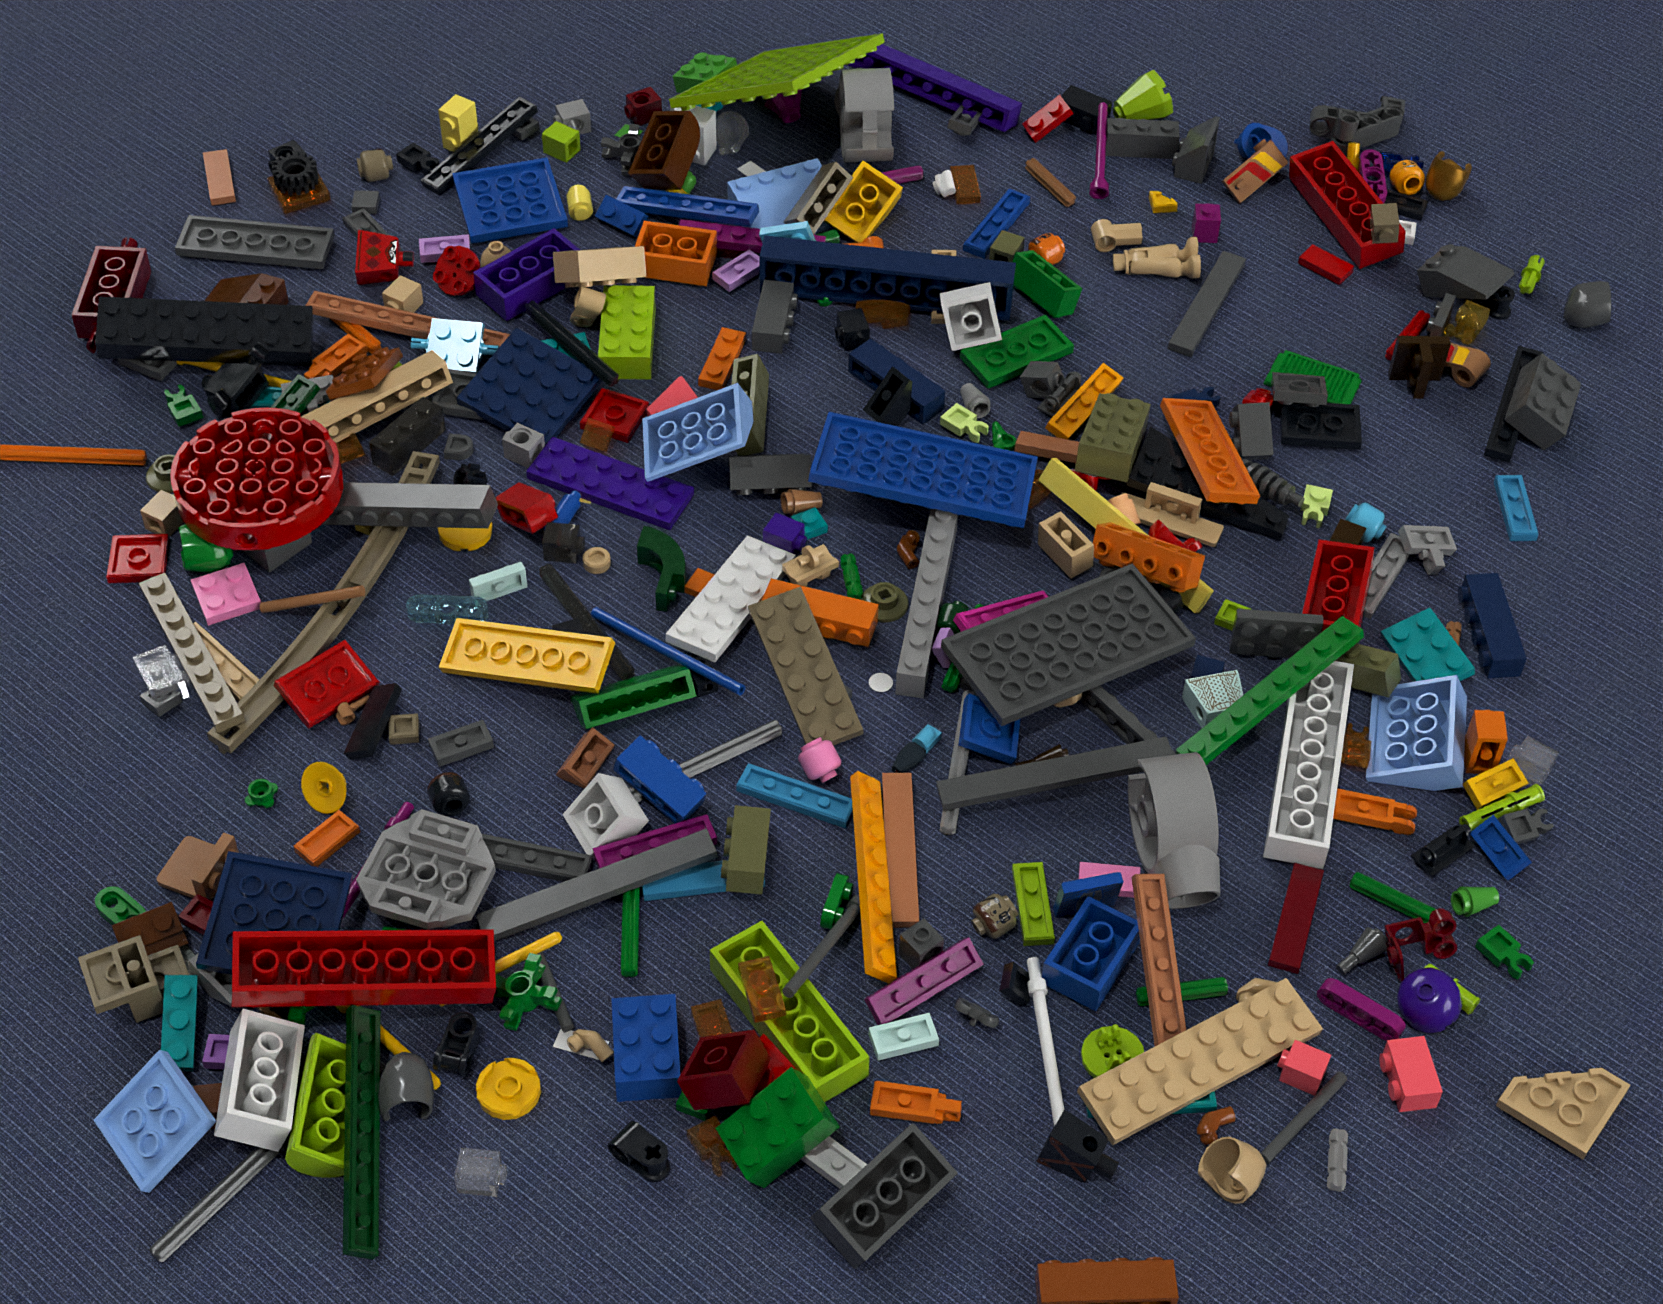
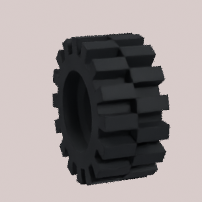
M294 152V155L286 153L285 158L281 155L278 157L279 161H274V165H272L274 182L277 190H281V193L285 194L288 191L290 196H293V193L299 196L302 191L307 194L309 189L314 190L315 185H318L317 165L311 155L307 157L306 153L299 155V152Z

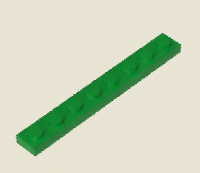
M1341 616L1178 747L1176 754L1197 752L1203 758L1206 765L1363 639V629Z

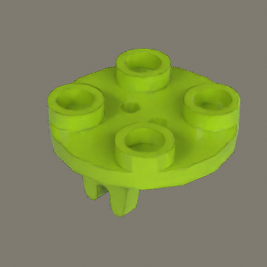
M1117 1024L1101 1027L1092 1031L1084 1040L1081 1050L1082 1064L1094 1079L1144 1053V1048L1136 1035L1127 1029L1118 1027Z

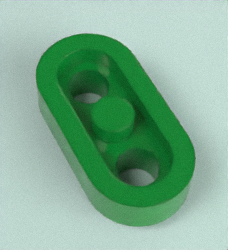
M839 873L835 875L822 912L821 928L831 930L844 914L845 908H842L844 901H850L854 884L849 882V876Z
M116 886L102 889L95 897L98 913L111 925L146 912L143 906L123 889Z

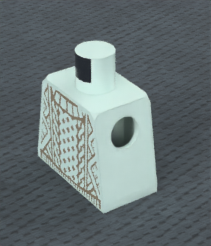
M1237 670L1185 679L1182 699L1201 728L1243 696L1239 673Z

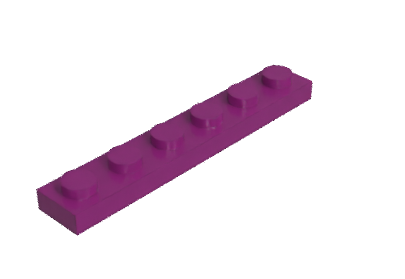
M680 219V226L717 231V248L738 251L750 249L755 253H760L762 240L759 236L760 229ZM814 235L816 241L826 242V236Z

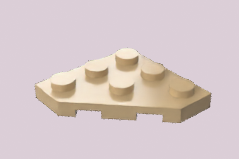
M1603 1068L1589 1069L1588 1072L1571 1074V1071L1547 1073L1544 1077L1527 1079V1076H1520L1512 1079L1496 1106L1579 1158L1584 1159L1627 1093L1630 1084Z

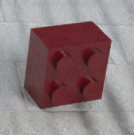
M754 1029L700 1037L677 1083L694 1111L749 1104L771 1057Z

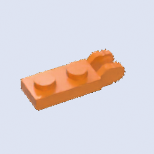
M1337 788L1333 819L1386 830L1391 829L1397 834L1411 835L1415 832V824L1412 820L1417 817L1416 807L1395 802L1393 799Z

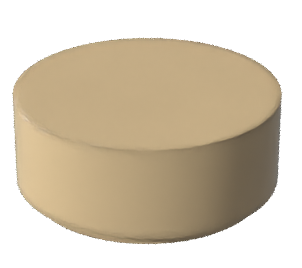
M593 547L583 554V566L587 572L601 574L610 568V554L606 549Z

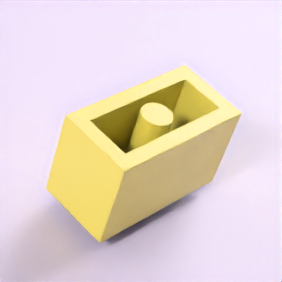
M455 94L438 109L443 148L454 152L478 132L475 102Z

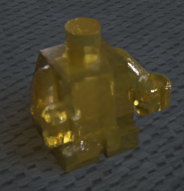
M1466 300L1455 316V320L1458 321L1457 326L1448 324L1444 329V336H1454L1462 340L1464 344H1471L1486 324L1490 309Z

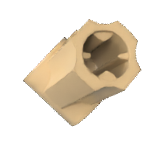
M1101 219L1094 222L1091 227L1095 248L1100 252H1109L1116 246L1142 244L1141 223L1112 225L1111 221Z

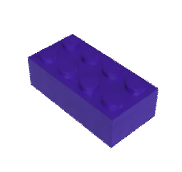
M553 228L473 272L476 295L504 320L508 321L524 312L526 309L524 307L525 304L531 300L540 303L565 289V283H555L553 252L580 249Z

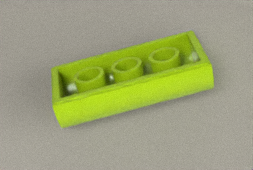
M314 1033L309 1041L285 1160L290 1167L300 1173L314 1177L333 1178L344 1175L346 1044L319 1033Z

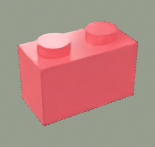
M1425 1036L1387 1040L1383 1053L1379 1056V1062L1382 1072L1387 1073L1389 1096L1392 1101H1396L1398 1111L1407 1112L1437 1108L1443 1091Z

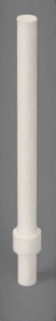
M1031 957L1027 959L1030 979L1027 982L1029 996L1033 998L1055 1126L1065 1109L1045 995L1048 993L1046 980L1042 978L1039 958Z

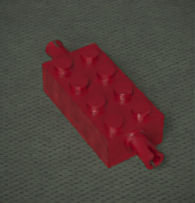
M131 237L127 245L128 238H123L121 247L95 246L71 315L78 338H89L86 348L92 353L96 352L95 339L99 297L143 298L152 270L146 248H137V241Z

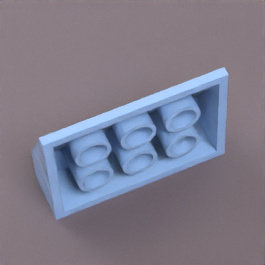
M818 158L728 181V200L758 204L759 213L749 228L760 229L784 225V220L822 165ZM823 221L816 233L834 228Z
M738 383L642 418L646 481H652L745 447L754 422L752 401Z
M1457 675L1398 684L1389 697L1372 693L1366 780L1368 782L1430 791L1463 787L1467 695Z

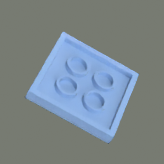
M159 1050L94 1119V1122L142 1192L148 1193L154 1189L217 1122L170 1054L163 1050Z

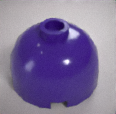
M1421 968L1409 973L1401 982L1397 993L1398 1009L1404 1020L1413 1029L1425 1033L1445 1030L1447 1026L1458 1019L1462 1008L1461 993L1455 981L1445 972L1434 968Z

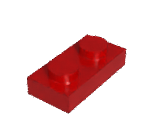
M1059 94L1023 122L1022 125L1036 143L1074 113Z

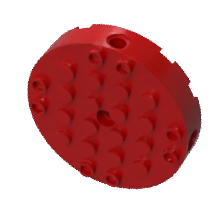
M265 407L232 412V417L219 422L214 419L196 430L197 435L189 442L185 441L177 451L171 466L170 479L180 516L193 533L217 546L233 550H267L291 543L311 533L324 523L333 513L342 496L344 479L335 441L329 436L328 430L314 419L310 421L303 418L296 411Z

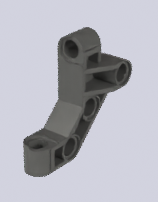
M1381 96V107L1369 112L1319 105L1314 107L1310 113V131L1318 137L1329 138V142L1334 141L1347 157L1349 142L1360 143L1361 149L1398 135L1405 113V100Z

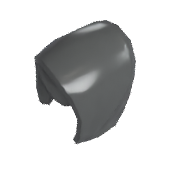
M1587 282L1571 288L1564 308V318L1568 325L1575 328H1589L1610 322L1611 290L1609 282Z
M408 1052L396 1054L384 1068L378 1089L380 1115L384 1121L390 1119V1108L404 1102H421V1118L424 1120L431 1115L434 1104L432 1075L424 1059L417 1054Z

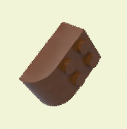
M691 111L653 112L628 172L644 189L681 190L700 142V128Z

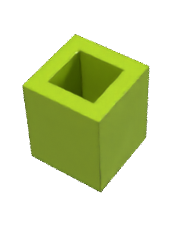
M555 121L542 133L543 153L567 163L581 150L579 131Z

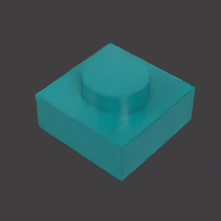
M816 507L791 516V519L805 524L807 540L828 532V525Z

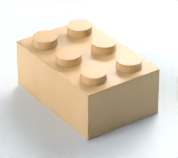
M644 246L553 252L555 283H565V288L637 283V278L646 277Z

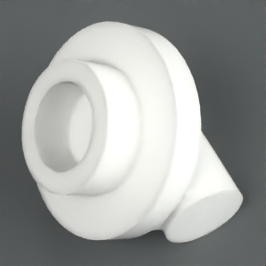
M945 170L942 174L935 175L933 186L938 195L942 194L943 197H947L956 192L950 170Z

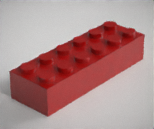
M1334 141L1290 156L1289 179L1359 269L1404 252L1406 231L1401 224L1399 225L1398 242L1372 244L1370 228L1371 204L1384 203Z

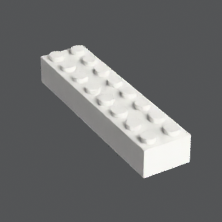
M1334 661L1287 699L1264 847V858L1289 863L1295 862L1319 869L1324 868L1330 846L1354 664Z

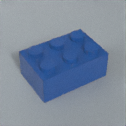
M1088 896L1043 964L1042 978L1046 980L1047 987L1097 1011L1139 945L1140 937L1137 920Z
M675 994L611 998L617 1102L679 1097L681 1088L677 1080L680 1076Z

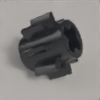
M461 464V468L457 469L454 474L453 482L454 484L487 485L486 472L479 471L480 465Z

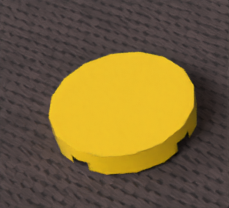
M491 522L488 529L437 528L439 539L445 547L454 551H461V549L473 551L484 546L491 539L493 527Z
M504 1058V1061L498 1063L494 1061L488 1064L479 1074L476 1082L477 1101L483 1111L494 1118L502 1120L517 1119L529 1113L538 1103L541 1095L540 1079L535 1068L524 1060Z

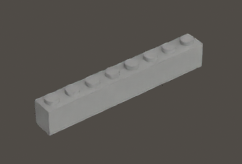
M930 509L897 668L896 695L924 699L933 654L931 648L936 638L937 618L943 603L957 532L958 515L951 512Z

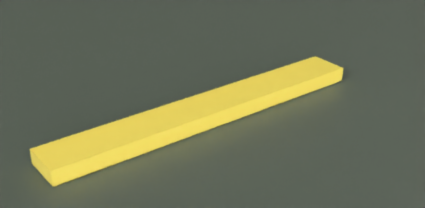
M1051 458L1038 480L1095 529L1097 524L1112 522L1147 535L1060 460ZM1199 579L1197 588L1179 593L1183 604L1194 613H1200L1214 590ZM1163 582L1161 583V585L1165 588L1170 587V585L1165 584Z

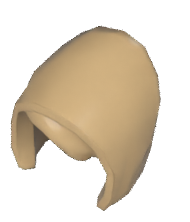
M1222 1137L1213 1141L1206 1148L1200 1159L1198 1175L1224 1200L1239 1204L1244 1203L1257 1190L1267 1165L1261 1153L1250 1144L1232 1137Z

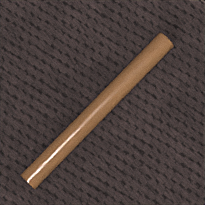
M360 585L260 603V611L268 613L363 597L366 592L364 586Z

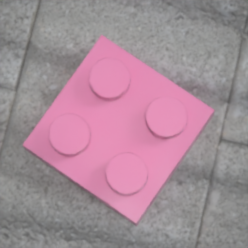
M245 563L191 579L193 590L208 626L260 609L261 600Z

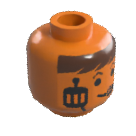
M1045 233L1031 240L1028 250H1034L1050 264L1055 265L1062 260L1065 246L1059 236Z

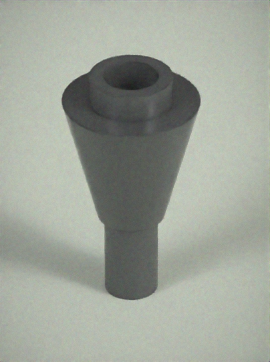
M1366 927L1349 952V955L1336 965L1337 970L1342 975H1345L1357 964L1387 952L1386 943L1388 940L1386 936L1377 928L1373 930Z

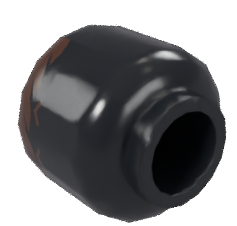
M441 773L434 777L428 785L427 794L435 812L440 815H458L467 808L470 802V794L466 784L457 773Z

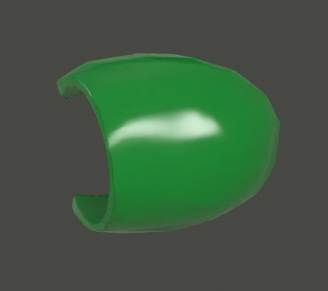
M186 524L179 526L182 544L181 557L185 571L212 573L230 565L233 556L232 549L205 541L193 533Z

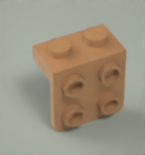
M223 832L215 845L192 836L185 837L157 876L158 885L191 898L199 894L212 900L217 892L228 851L239 853L235 837Z

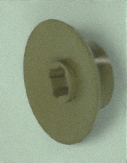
M167 454L160 456L149 467L146 473V483L151 489L157 492L160 490L167 493L173 492L170 472L175 455Z
M889 582L877 583L867 588L862 594L863 598L861 600L879 604L878 622L896 621L906 614L909 607V600L906 594Z

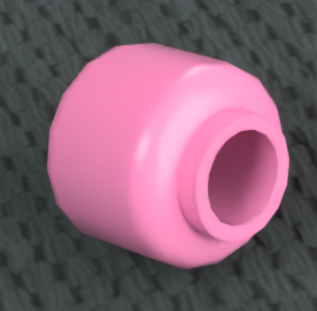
M821 737L800 748L802 752L798 756V761L809 780L820 778L823 783L837 775L835 769L840 767L841 759L831 741H822Z

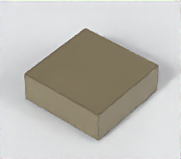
M418 713L390 716V745L419 743Z

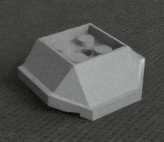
M421 809L410 815L411 818L396 823L382 831L356 879L358 888L372 913L428 930L438 927L447 929L454 924L472 920L496 872L494 861L483 840L478 825Z

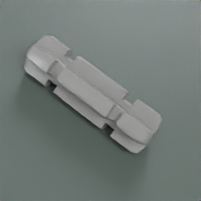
M1337 1128L1332 1129L1329 1135V1176L1327 1177V1187L1331 1191L1342 1192L1346 1186L1347 1175L1345 1171H1347L1348 1148L1346 1145L1348 1143V1133L1346 1130H1339Z

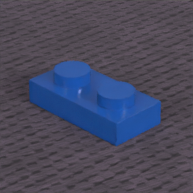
M605 195L595 214V217L636 238L639 236L643 221H647L649 217L645 213L608 195Z
M1494 815L1471 831V836L1508 881L1532 863Z

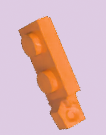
M347 334L314 358L309 368L310 370L304 374V377L310 379L333 375L334 378L342 372L343 368L352 363L354 357L367 353L368 346Z
M883 1081L874 1082L870 1115L931 1124H942L943 1121L960 1122L962 1101L946 1099V1095L939 1093V1089Z

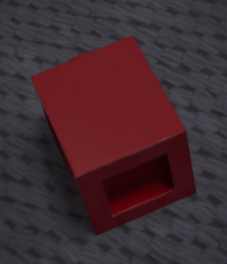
M651 86L627 94L626 105L624 106L625 114L636 125L642 126L650 122L654 111H662V99Z

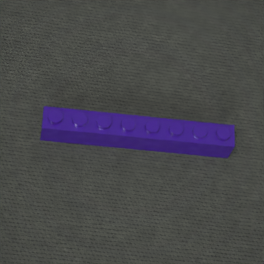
M881 44L877 46L876 51L866 53L865 57L855 59L854 63L848 64V66L855 69L890 68L893 85L954 111H957L963 105L962 114H968L971 118L977 112L968 108L982 111L979 122L1005 132L1018 124L1023 103Z

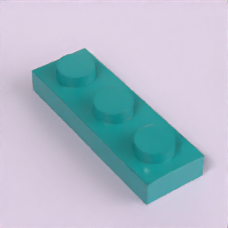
M165 975L161 1050L167 1051L181 1071H194L198 975Z

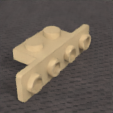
M1153 482L1150 483L1147 489L1146 499L1128 494L1129 499H1132L1141 523L1151 526L1157 520H1160L1175 535L1187 539L1195 538V541L1199 540L1202 544L1216 547L1224 526L1199 517L1202 504L1201 498Z

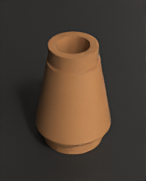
M788 489L787 492H782L781 508L784 514L793 516L814 507H822L823 500L820 492Z

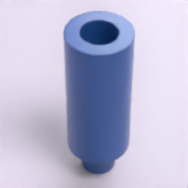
M572 491L570 494H565L555 508L558 518L543 527L547 535L553 538H559L580 508L579 500L581 494L579 492Z

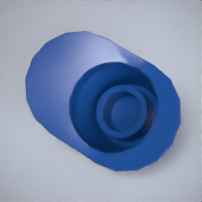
M1260 123L1248 124L1239 137L1234 140L1240 155L1245 159L1252 156L1255 152L1253 147L1263 139L1266 141L1272 140L1285 158L1288 152V143L1281 131Z

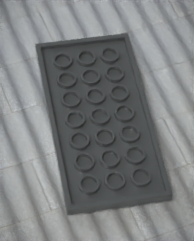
M1132 563L942 639L941 648L997 722L1003 726L1193 647L1196 638Z

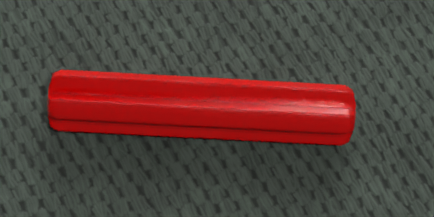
M1423 310L1418 311L1399 336H1418L1428 324L1430 314L1425 313ZM1396 339L1386 350L1385 358L1387 360L1392 359Z

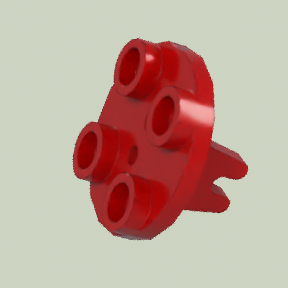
M448 246L437 261L435 271L433 272V280L446 294L453 296L466 295L475 287L473 272L480 269V261L477 255L469 248Z

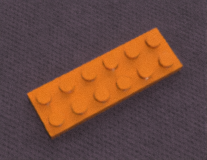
M1162 398L1160 408L1206 501L1213 503L1257 504L1260 494L1212 402Z

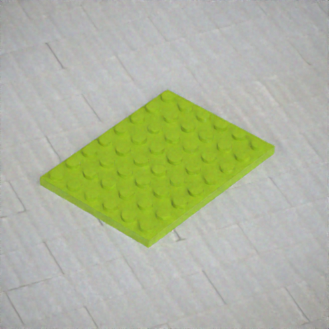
M883 33L763 51L670 98L671 108L681 107V110L685 111L693 109L695 105L701 104V108L715 105V102L727 105L736 102L735 99L748 102L755 100L756 96L769 99L776 97L777 93H783V96L797 94V90L808 88L810 83L821 81V77L832 75V71L843 69L844 65L852 64L855 62V59L865 57L866 53L876 51L877 46L885 43Z

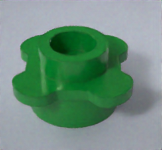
M266 779L252 781L248 786L249 795L245 797L246 805H258L264 808L273 806V797L278 791L277 784L270 783Z

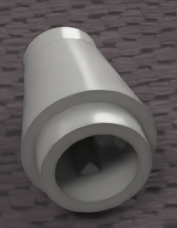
M964 384L960 389V394L965 408L976 414L977 418L985 417L990 411V399L973 384Z

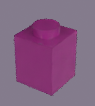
M1195 203L1192 237H1197L1198 242L1217 243L1221 224L1220 205Z

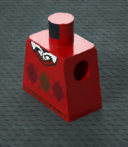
M358 230L355 266L357 284L395 281L399 277V266L414 267V252L400 251L399 238L396 236Z

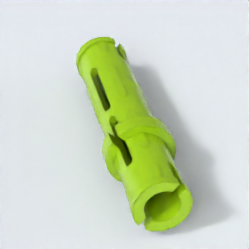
M1534 784L1517 793H1507L1505 798L1459 817V824H1467L1471 831H1473L1492 815L1498 819L1502 815L1524 810L1538 802L1544 801V792L1538 784ZM1522 799V802L1508 807L1509 804ZM1496 810L1495 814H1492L1483 819L1481 818L1482 816Z

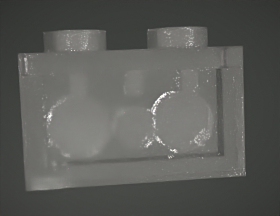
M166 645L132 657L152 699L179 689L183 699L189 698L186 688L191 686L189 677L185 670L179 671L182 669L176 653L170 654Z

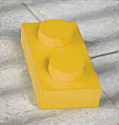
M1514 758L1465 781L1463 787L1478 810L1505 797L1507 793L1515 792L1525 787L1529 783Z

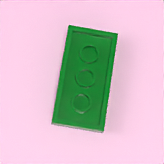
M1043 315L1002 332V340L960 350V358L989 389L1022 375L1031 361L1052 362L1073 353L1074 344L1046 315Z

